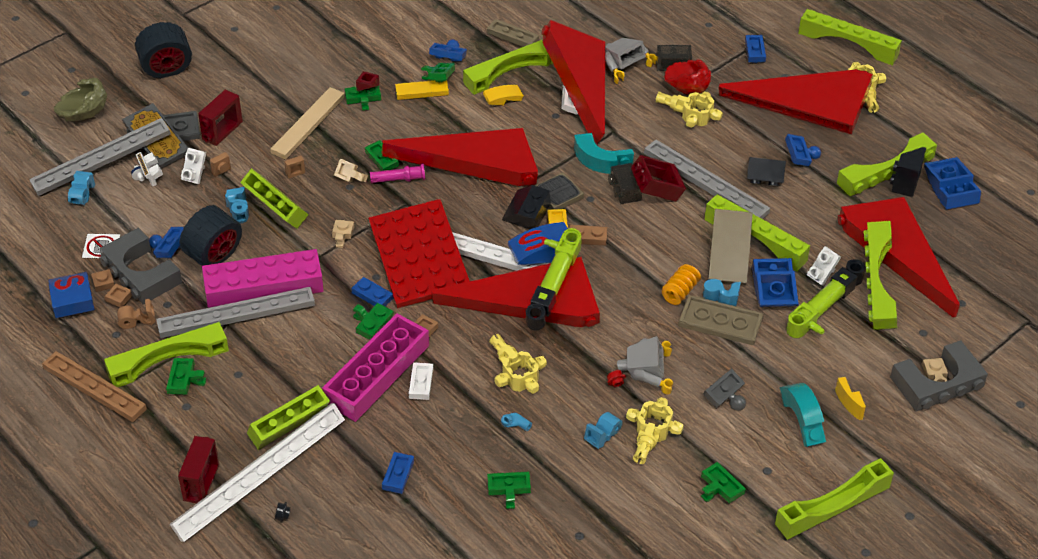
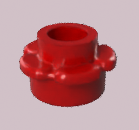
M615 370L607 375V383L610 386L619 387L624 384L626 375L621 370Z

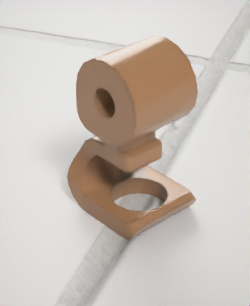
M145 299L146 314H143L140 308L135 311L131 306L120 307L117 311L118 325L123 329L135 327L138 320L143 324L153 325L155 323V313L151 300Z

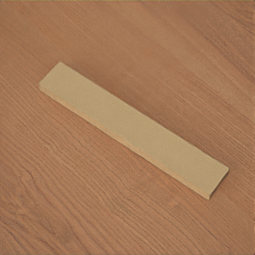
M330 87L270 149L271 154L286 160L345 98V93Z

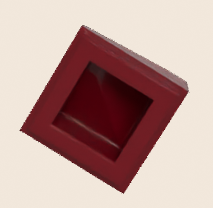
M363 71L356 80V90L360 91L379 86V75Z

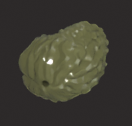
M98 78L81 79L77 82V85L80 87L70 90L61 96V101L54 106V112L60 118L66 119V121H84L98 114L105 106L107 92Z

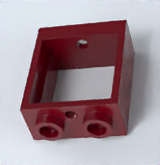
M225 89L198 113L202 140L217 146L243 122L239 95ZM224 114V118L216 125V120Z
M640 155L631 166L641 193L677 202L686 190L675 164ZM652 176L661 178V180L653 179Z
M194 436L178 475L183 501L197 504L209 493L220 465L215 439Z

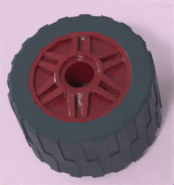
M159 22L144 28L136 37L135 49L141 67L147 75L153 78L161 79L178 75L192 61V51L185 32L175 23Z
M206 206L196 212L184 226L179 240L180 249L201 266L223 263L231 257L240 243L242 237L241 224L218 206Z

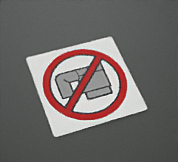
M87 234L82 258H99L101 256L99 248L120 238V234Z

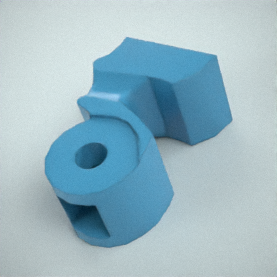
M76 171L74 181L71 182L72 187H70L68 192V201L73 204L85 205L89 200V188L95 187L94 177L91 172Z
M245 187L227 190L225 195L226 206L229 208L230 213H232V218L239 223L246 222L249 218Z
M707 280L704 283L703 298L737 306L741 282L732 283L731 289L725 290L721 280Z
M606 412L600 416L596 426L591 423L586 425L584 439L599 449L604 446L606 441L611 439V436L618 433L623 422L610 412Z

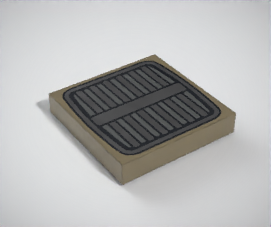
M564 173L535 185L550 190L551 204L549 208L551 210L562 209L584 198V193Z

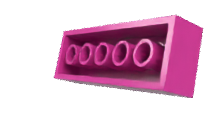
M317 249L202 266L208 308L311 287L312 294L324 292Z
M396 313L322 387V391L330 400L328 405L335 403L341 414L356 422L429 347V330Z

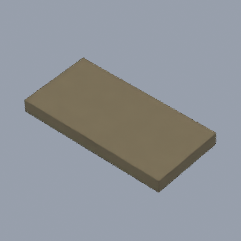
M715 209L708 280L718 279L722 283L732 284L741 282V285L747 284L753 212Z
M688 295L678 327L754 346L764 313Z

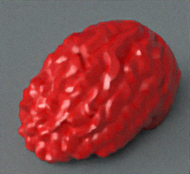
M699 59L675 62L666 68L664 80L669 85L686 95L695 92L699 94L705 92L711 82V71L705 62Z

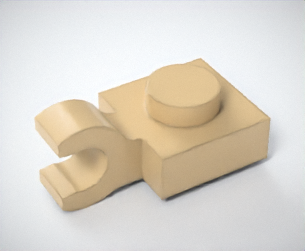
M340 158L334 176L348 182H352L353 178L363 182H367L368 175L357 171L358 165Z
M335 220L332 237L337 240V248H343L345 239H351L354 221Z

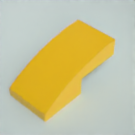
M518 85L497 86L483 92L489 105L504 106L506 100L522 101L524 96Z
M846 377L838 378L835 392L839 400L855 418L863 420L866 406L860 391L851 392Z

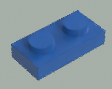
M746 35L745 44L748 62H766L763 36Z
M365 277L360 279L351 288L352 294L373 306L377 303L387 306L394 299L393 293Z
M397 452L393 453L382 482V490L403 493L414 464V456Z

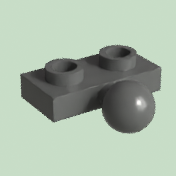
M732 368L703 393L716 409L727 399L730 400V406L733 410L741 411L746 406L745 398L734 394L745 382Z

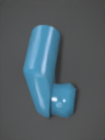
M518 413L505 414L501 417V423L505 427L519 426L525 431H529L532 427V422Z

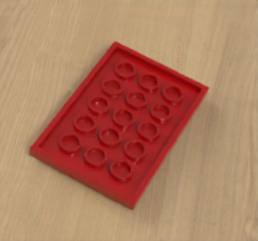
M441 199L368 218L397 308L432 299L431 290L470 281Z

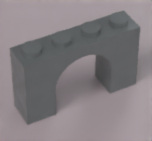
M139 227L99 248L101 254L99 259L104 267L107 266L113 277H118L122 286L130 289L135 300L138 299L143 305L145 304V299L153 300L182 283L180 269L170 259L147 271H134L128 268L132 261L151 251L149 238Z
M961 340L944 346L941 356L944 364L954 376L952 380L938 382L925 377L911 359L893 365L890 378L916 412L928 409L938 403H945L949 399L957 396L961 397L970 391L980 390L984 387L988 373Z

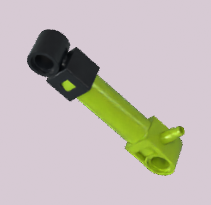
M575 228L565 230L559 242L552 239H545L544 241L545 245L555 248V256L541 285L537 286L532 296L531 305L526 308V324L531 330L537 331L545 326L546 316L549 317L556 303V295L570 265L573 266L581 250V233Z
M858 259L849 260L846 264V269L844 267L839 269L831 277L830 283L809 302H803L788 316L787 334L792 338H801L812 329L822 335L825 330L817 324V319L840 298L844 299L855 289V286L862 283L865 264Z

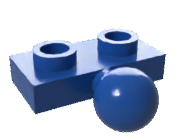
M452 39L446 45L434 43L429 49V55H434L436 58H450V60L458 62L464 59L467 49L459 48L458 41Z
M787 134L785 141L794 164L809 166L812 159H818L821 156L819 147L811 146L807 148L804 137Z
M171 227L163 238L157 234L149 238L150 247L155 249L153 253L156 258H171L180 246V235L184 227Z

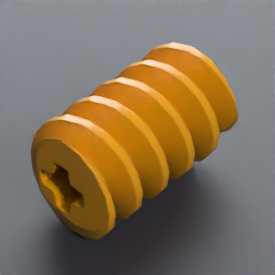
M681 265L662 287V295L665 300L672 305H679L685 299V296L689 294V291L701 280L700 272L691 265Z

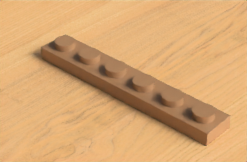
M57 351L42 363L43 369L131 422H134L147 410L145 403Z

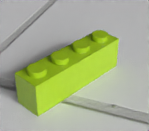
M252 168L240 182L281 218L297 229L309 215Z
M317 385L251 423L247 435L259 450L307 422L326 408L330 400L320 386Z

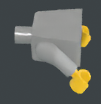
M621 38L605 46V61L610 71L614 72V82L618 84V78L624 81V72L618 69H623L644 57L647 58L645 64L648 67H652V64H656L657 56L649 54V50L643 45V41Z
M657 336L650 339L643 338L638 343L627 348L626 359L617 360L618 370L622 372L628 370L633 380L646 382L656 387L661 386L662 393L670 394L673 381L669 378L664 381L662 380L664 378V356L668 357L672 352L670 342L663 341L661 344Z

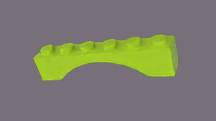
M809 9L801 17L798 34L812 39L825 36L848 39L865 48L876 60L892 66L899 56L902 42L900 39Z
M542 39L464 69L463 83L475 95L489 89L495 79L507 71L524 66H549L553 62Z
M920 133L909 138L906 148L889 161L873 165L852 164L839 170L837 185L850 197L861 193L885 180H889L892 174H896L893 171L895 160L899 161L901 154L926 147L924 163L934 158L937 144L925 133Z
M717 194L706 204L704 220L713 224L715 209L749 211ZM753 214L751 235L763 242L778 259L791 258L793 270L798 271L808 261L810 245Z
M891 221L867 222L868 230H864V241L869 243V246H865V257H869L870 260L866 262V273H870L871 277L867 278V289H871V294H868V306L872 305V310H868L869 322H873L874 329L897 328L896 301L883 288L879 278L881 263L887 252L892 248Z
M220 322L105 358L104 362L111 383L116 387H121L133 383L147 368L165 359L182 355L212 357L228 352L229 348L227 337Z
M880 458L864 466L847 482L821 497L807 501H794L779 508L775 525L788 540L889 489L894 472Z

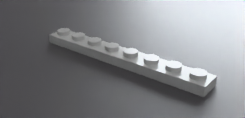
M160 118L29 179L37 195L40 196L74 180L76 171L91 172L170 135V130L164 120Z
M654 140L644 149V154L651 158L675 164L680 176L713 196L718 194L741 208L753 212L754 215L761 219L770 213V207L660 141Z
M311 287L158 318L156 320L160 338L183 334L220 322L221 325L311 307L315 306Z

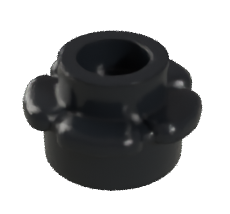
M278 502L274 519L280 520V523L284 519L288 520L291 507H287V502L284 504Z

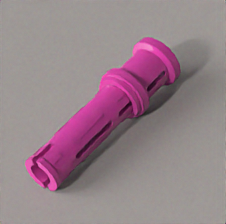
M424 164L415 167L407 165L404 169L370 172L371 183L404 179L407 182L413 179L425 180Z

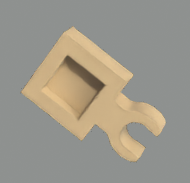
M942 358L922 361V367L927 378L938 382L947 381L948 372Z

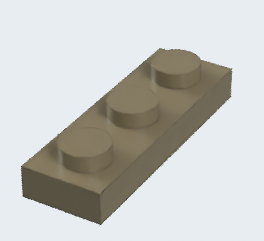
M497 19L487 28V34L522 47L539 41V35Z

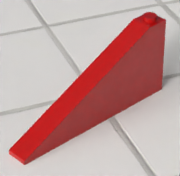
M550 20L547 26L544 25L541 32L543 44L587 132L592 133L594 142L597 145L605 135V41Z
M855 69L719 84V96L852 134L871 87L873 74Z
M523 128L382 140V156L420 165L424 164L429 167L515 186L537 184L538 169Z
M905 197L841 207L840 215L837 217L838 224L842 226L847 235L864 248L869 246L868 241H864V230H868L867 222L891 221L892 248L887 252L882 262L951 317H957L960 303Z
M577 257L573 266L570 265L556 295V303L549 317L546 316V322L575 327H591L600 323V311L582 257ZM551 263L431 290L433 304L526 319V308L531 305L532 296L537 286L541 285Z

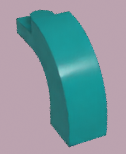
M592 133L574 135L575 154L578 160L587 168L600 173L617 174V168H627L633 165V149L608 151L595 144Z
M795 383L780 387L784 407L792 408L797 416L804 447L826 442L822 422H824L823 414L810 387L805 383Z

